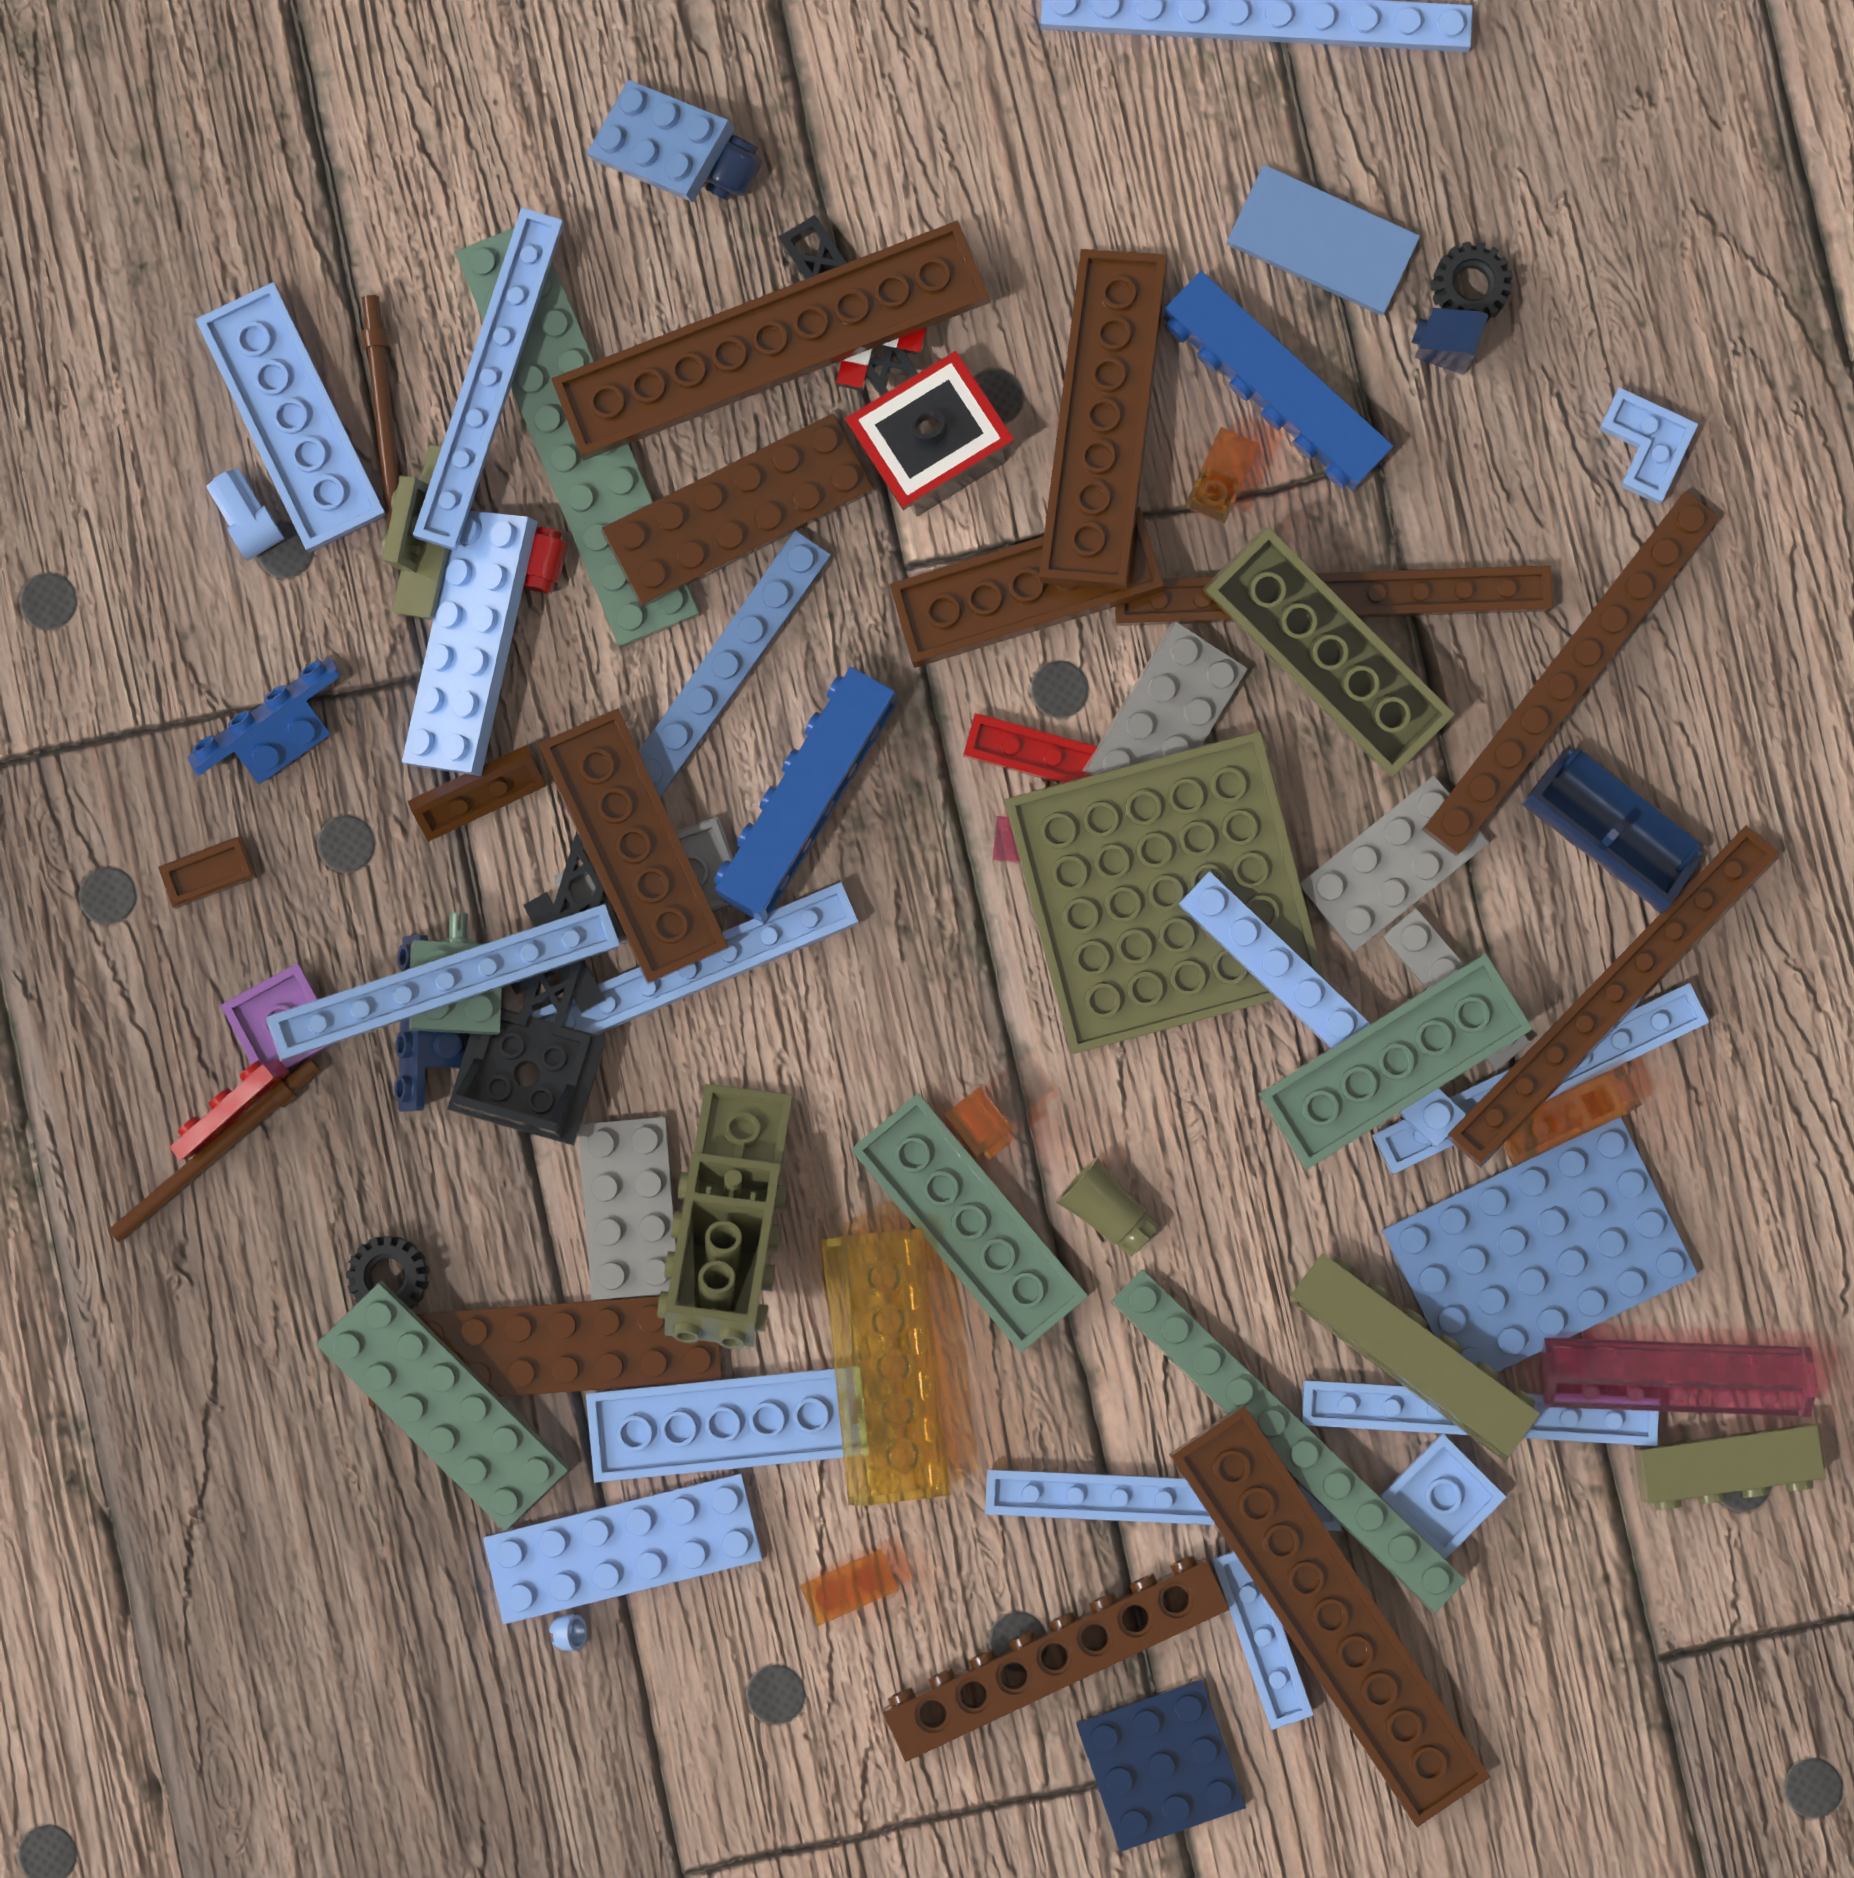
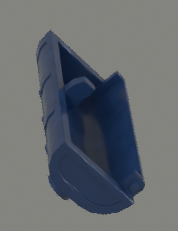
M1571 747L1569 751L1564 749L1522 803L1523 807L1561 834L1569 843L1593 859L1610 875L1639 895L1660 914L1673 903L1703 857L1701 855L1704 851L1701 848L1703 843L1580 747L1576 749Z

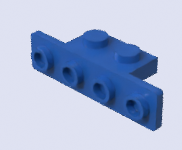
M329 657L323 662L317 660L310 663L300 672V678L287 687L282 685L270 691L265 696L263 704L251 712L247 710L236 715L228 723L229 728L216 737L208 736L199 741L193 747V753L188 756L189 763L197 776L203 774L225 757L235 752L258 784H261L329 736L328 728L307 700L341 676L332 659Z

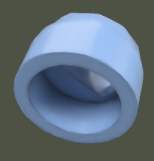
M580 1615L560 1616L549 1627V1632L553 1633L551 1643L557 1649L579 1651L584 1647L587 1639V1626L585 1620Z

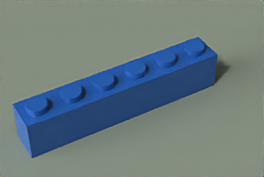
M1202 271L1165 308L1163 318L1167 321L1165 327L1168 332L1178 341L1184 343L1188 340L1198 349L1199 352L1196 355L1207 368L1213 372H1216L1218 369L1231 380L1228 383L1230 388L1245 401L1251 398L1263 409L1260 414L1265 421L1276 430H1280L1283 427L1295 438L1292 441L1295 448L1308 459H1312L1315 456L1327 467L1324 471L1326 476L1341 489L1347 486L1354 492L1389 455L1393 448L1389 441Z
M851 666L844 677L838 675L832 682L827 693V698L830 700L823 712H815L809 720L804 732L807 738L799 750L793 749L789 753L782 767V772L785 774L778 786L774 787L772 785L766 791L759 806L762 809L761 814L755 824L748 823L742 830L737 841V846L740 847L732 861L726 860L721 865L715 876L714 883L717 884L715 891L719 898L763 924L767 922L898 705V699L894 690Z

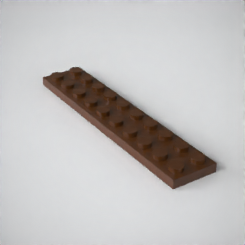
M957 220L551 378L579 453L583 461L978 308L990 303V299Z
M1242 1404L1171 1452L1169 1456L1414 1825L1419 1827L1489 1779L1490 1775L1247 1408Z

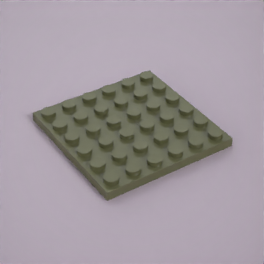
M1260 731L1004 799L1071 1054L1277 1000L1266 987L1178 905L1209 871L1324 979Z

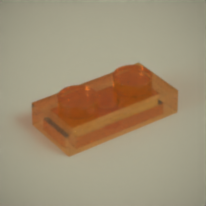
M882 1548L800 1584L817 1626L899 1590Z

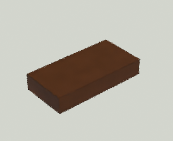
M241 836L158 867L172 907L175 909L257 878Z

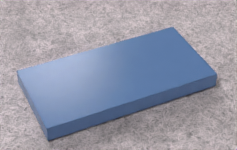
M1263 164L1226 245L1383 316L1420 235Z

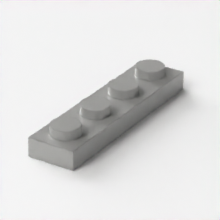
M1417 908L1381 937L1425 990L1464 966L1463 962ZM1523 1035L1486 1058L1485 1061L1494 1071H1497L1528 1045L1530 1041Z

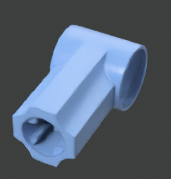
M239 468L223 472L213 478V481L206 486L229 524L227 530L246 561L285 539L265 506L262 507L253 489Z

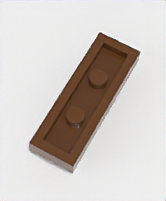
M527 745L485 764L481 776L461 775L409 800L408 804L429 842L546 787V783Z

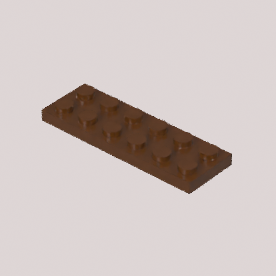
M832 413L602 527L601 532L639 604L643 608L793 533L795 530L797 531L871 494L873 487Z
M1140 507L1137 508L1128 589L1041 583L1039 570L1044 536L890 583L914 668L1165 592L1164 583Z
M619 708L538 743L539 751L647 985L727 950L728 944Z

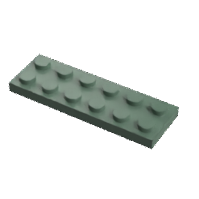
M1485 953L1262 1090L1258 1095L1304 1170H1307L1530 1032L1533 1028L1490 958Z
M918 1093L850 1149L1020 1353L1088 1297L1085 1291Z
M382 1280L316 1344L504 1531L569 1469V1465Z

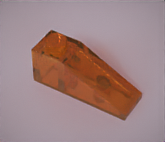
M1623 1065L1544 1102L1503 1144V1147L1512 1166H1515L1622 1117L1641 1106L1642 1103Z

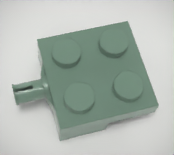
M459 912L449 913V938L441 941L414 940L410 948V969L484 945L467 939L468 913L461 912L459 915V929ZM502 987L411 1017L409 1020V1030L498 1035L500 1033Z

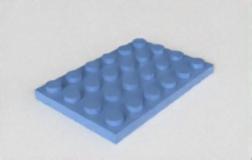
M1617 1116L1381 1230L1423 1318L1428 1323L1427 1326L1430 1332L1437 1338H1440L1442 1334L1450 1337L1464 1349L1461 1354L1464 1358L1474 1365L1481 1361L1496 1372L1698 1276L1621 1116Z

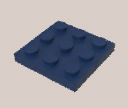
M1201 1678L1076 1722L1120 1852L1246 1808Z

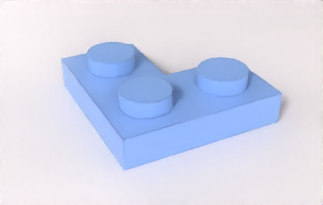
M1619 387L1598 430L1638 448L1620 487L1660 505L1698 423Z

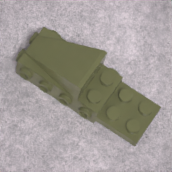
M705 1084L689 1173L681 1172L678 1198L684 1199L682 1212H674L671 1238H677L675 1251L667 1252L664 1272L665 1278H671L668 1292L661 1291L659 1297L657 1318L665 1319V1336H673L676 1340L685 1343H694L702 1340L717 1342L719 1345L729 1349H739L744 1346L754 1347L757 1331H766L769 1305L761 1304L763 1291L772 1292L775 1265L769 1263L772 1251L778 1252L781 1235V1225L774 1224L776 1211L784 1212L788 1186L780 1185V1177L793 1095Z

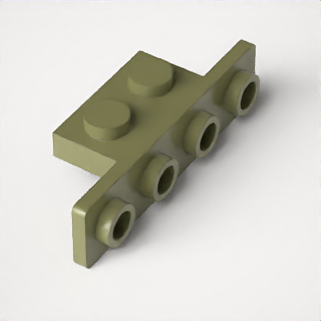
M430 445L428 447L421 480L414 477L400 476L398 488L392 495L391 520L389 529L384 534L382 540V561L401 570L392 608L393 612L398 615L429 620L435 617L449 549L416 539L413 536V532L442 446Z

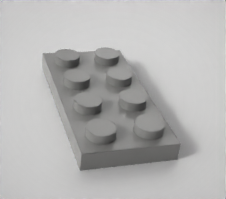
M1172 622L1082 771L1095 775L1202 746L1248 668L1181 624Z
M1434 775L1300 883L1303 894L1352 953L1489 844V841L1478 829L1460 854L1455 856L1422 831V828L1449 795L1448 791Z
M667 1117L581 1124L579 1146L591 1299L600 1300L659 1295L661 1291L668 1292L671 1278L664 1277L666 1257L668 1251L676 1250L677 1240L676 1238H671L674 1203Z

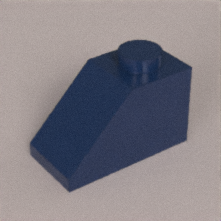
M1433 308L1428 320L1420 318L1411 343L1419 346L1414 358L1463 375L1475 355L1489 314L1478 311Z

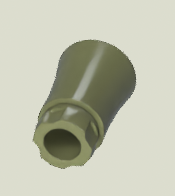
M1098 1157L1094 1158L1082 1169L1056 1201L1057 1204L1074 1213L1097 1230L1112 1245L1117 1243L1131 1257L1150 1240L1159 1227L1150 1216L1144 1213L1146 1209L1110 1174Z

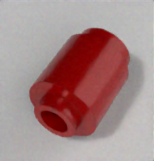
M536 527L523 588L552 594L554 584H559L568 546L567 542L560 540L561 532L545 527Z

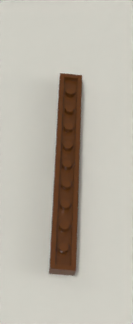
M1686 491L1679 497L1422 828V831L1453 855L1457 856L1460 854L1720 518L1718 515Z
M1551 565L1315 573L1359 618L1543 612L1553 609ZM1214 577L1163 578L1165 592L1115 607L1116 626L1171 624L1172 622L1191 624L1234 621L1202 590Z
M1745 825L1687 885L1673 903L1662 914H1659L1448 1133V1140L1481 1168L1774 864L1779 857V852Z

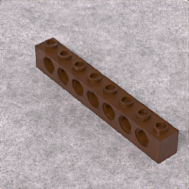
M1194 1555L1187 1556L1171 1564L1172 1573L1157 1580L1154 1574L1142 1577L1130 1584L1132 1589L1130 1593L1117 1599L1113 1592L1089 1603L1092 1610L1079 1617H1075L1073 1611L1050 1621L1051 1630L1038 1636H1035L1033 1630L1023 1633L1009 1641L1011 1649L996 1656L992 1649L969 1659L971 1667L962 1672L954 1674L953 1669L950 1668L929 1678L930 1687L914 1693L912 1687L890 1696L888 1698L890 1705L883 1708V1715L904 1761H910L1230 1610L1207 1560L1202 1558L1196 1561ZM1173 1586L1182 1587L1187 1593L1185 1605L1178 1610L1167 1609L1162 1601L1164 1592ZM1132 1605L1141 1606L1147 1612L1145 1624L1138 1629L1127 1628L1122 1622L1123 1612ZM1092 1624L1101 1625L1107 1631L1106 1641L1097 1648H1090L1082 1642L1084 1629ZM1052 1643L1062 1645L1067 1651L1065 1661L1057 1667H1050L1041 1659L1043 1649ZM1016 1662L1023 1665L1026 1669V1678L1021 1684L1011 1686L1002 1680L1001 1671L1008 1663ZM968 1682H979L985 1687L986 1696L979 1704L971 1705L961 1698L960 1691ZM932 1700L940 1702L946 1710L943 1720L935 1724L924 1721L920 1715L922 1705Z

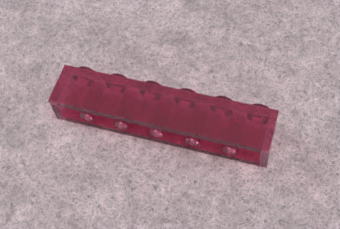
M1544 1337L1539 1365L1544 1407L1811 1417L1818 1389L1811 1347Z

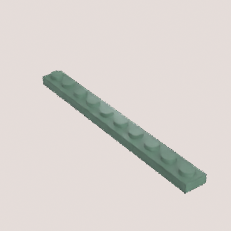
M1141 1270L1112 1299L1111 1304L1226 1414H1229L1243 1404L1292 1478L1433 1614L1437 1613L1467 1581L1144 1270Z

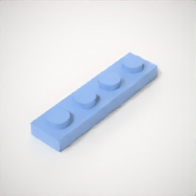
M1233 1551L1211 1558L1270 1729L1274 1730L1314 1716L1282 1624Z

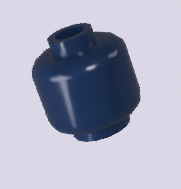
M732 134L706 179L708 183L705 190L727 201L731 194L737 196L747 195L762 165L761 158L756 154L758 147Z

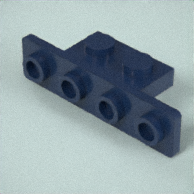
M427 935L403 937L397 957L398 966L402 972L410 969L411 944L414 940L428 941ZM410 1018L401 1021L400 1032L395 1043L396 1054L400 1058L399 1076L394 1086L395 1098L399 1102L400 1112L424 1110L425 1068L460 1069L466 1050L467 1033L409 1030Z

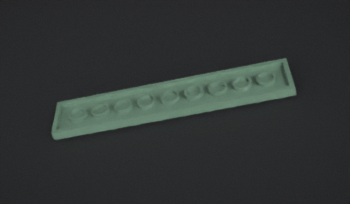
M515 227L455 251L483 321ZM552 262L511 384V389L618 647L621 649L700 615L688 586L642 608L601 532L602 527L653 502L629 444L583 461L551 378L592 363L594 360Z

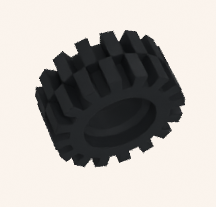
M1471 241L1464 242L1460 248H1457V246L1451 248L1448 254L1444 255L1439 261L1431 283V291H1434L1432 299L1434 304H1439L1442 309L1478 311L1489 314L1487 323L1491 317L1495 318L1500 313L1508 300L1513 286L1511 284L1513 278L1512 269H1507L1508 260L1505 256L1500 259L1497 256L1499 250L1495 247H1492L1490 251L1484 248L1486 243L1478 242L1476 246H1471ZM1476 269L1482 272L1488 281L1487 293L1478 299L1463 297L1457 291L1455 285L1456 276L1461 271Z
M394 1236L375 1237L366 1244L359 1246L356 1249L358 1250L357 1253L351 1256L348 1262L350 1263L349 1270H346V1278H349V1286L347 1287L349 1293L354 1295V1301L358 1303L374 1287L372 1282L374 1266L383 1259L391 1258L398 1261L405 1272L403 1285L394 1293L410 1309H413V1306L423 1299V1293L425 1289H428L430 1282L427 1281L430 1270L429 1266L425 1263L426 1257L423 1252H420L412 1242Z

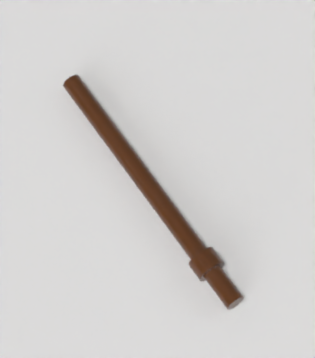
M367 295L362 297L365 330L361 331L363 350L368 351L387 528L389 529L392 515L391 499L394 491L398 488L400 479L385 349L389 348L387 329L382 328L379 296Z
M308 1058L285 1079L279 1081L268 1091L269 1093L108 1229L110 1234L118 1242L125 1239L279 1106L285 1108L297 1097L296 1092L321 1071L319 1066L313 1059Z

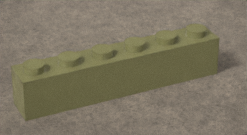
M1322 1253L1291 1293L1290 1302L1506 1462L1539 1418L1540 1413L1534 1409L1537 1403L1520 1389L1515 1388L1510 1392L1498 1383L1500 1375L1485 1363L1478 1361L1474 1365L1461 1355L1464 1349L1450 1337L1442 1334L1440 1338H1437L1426 1330L1427 1321L1415 1311L1407 1307L1403 1312L1389 1302L1392 1296L1373 1281H1370L1368 1285L1353 1276L1356 1271L1355 1268L1343 1258L1334 1255L1330 1259Z

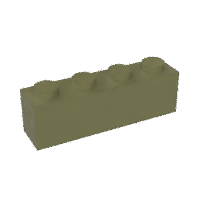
M1801 1424L1633 1448L1641 1501L1648 1504L1654 1503L1655 1510L1682 1507L1681 1499L1698 1497L1699 1504L1726 1501L1725 1493L1742 1491L1743 1498L1765 1496L1770 1494V1486L1786 1484L1787 1491L1807 1490L1814 1488L1813 1480L1826 1479L1818 1427L1813 1424Z

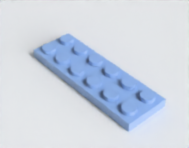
M274 282L196 318L198 327L306 551L310 553L385 517V510Z
M469 511L457 551L449 549L402 763L429 769L476 776L482 775L538 521L524 516Z
M851 1367L586 1394L594 1483L859 1456Z
M742 1473L483 1537L503 1625L763 1560Z

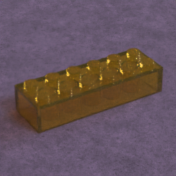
M923 1228L821 1239L848 1505L870 1506L949 1496L950 1487Z

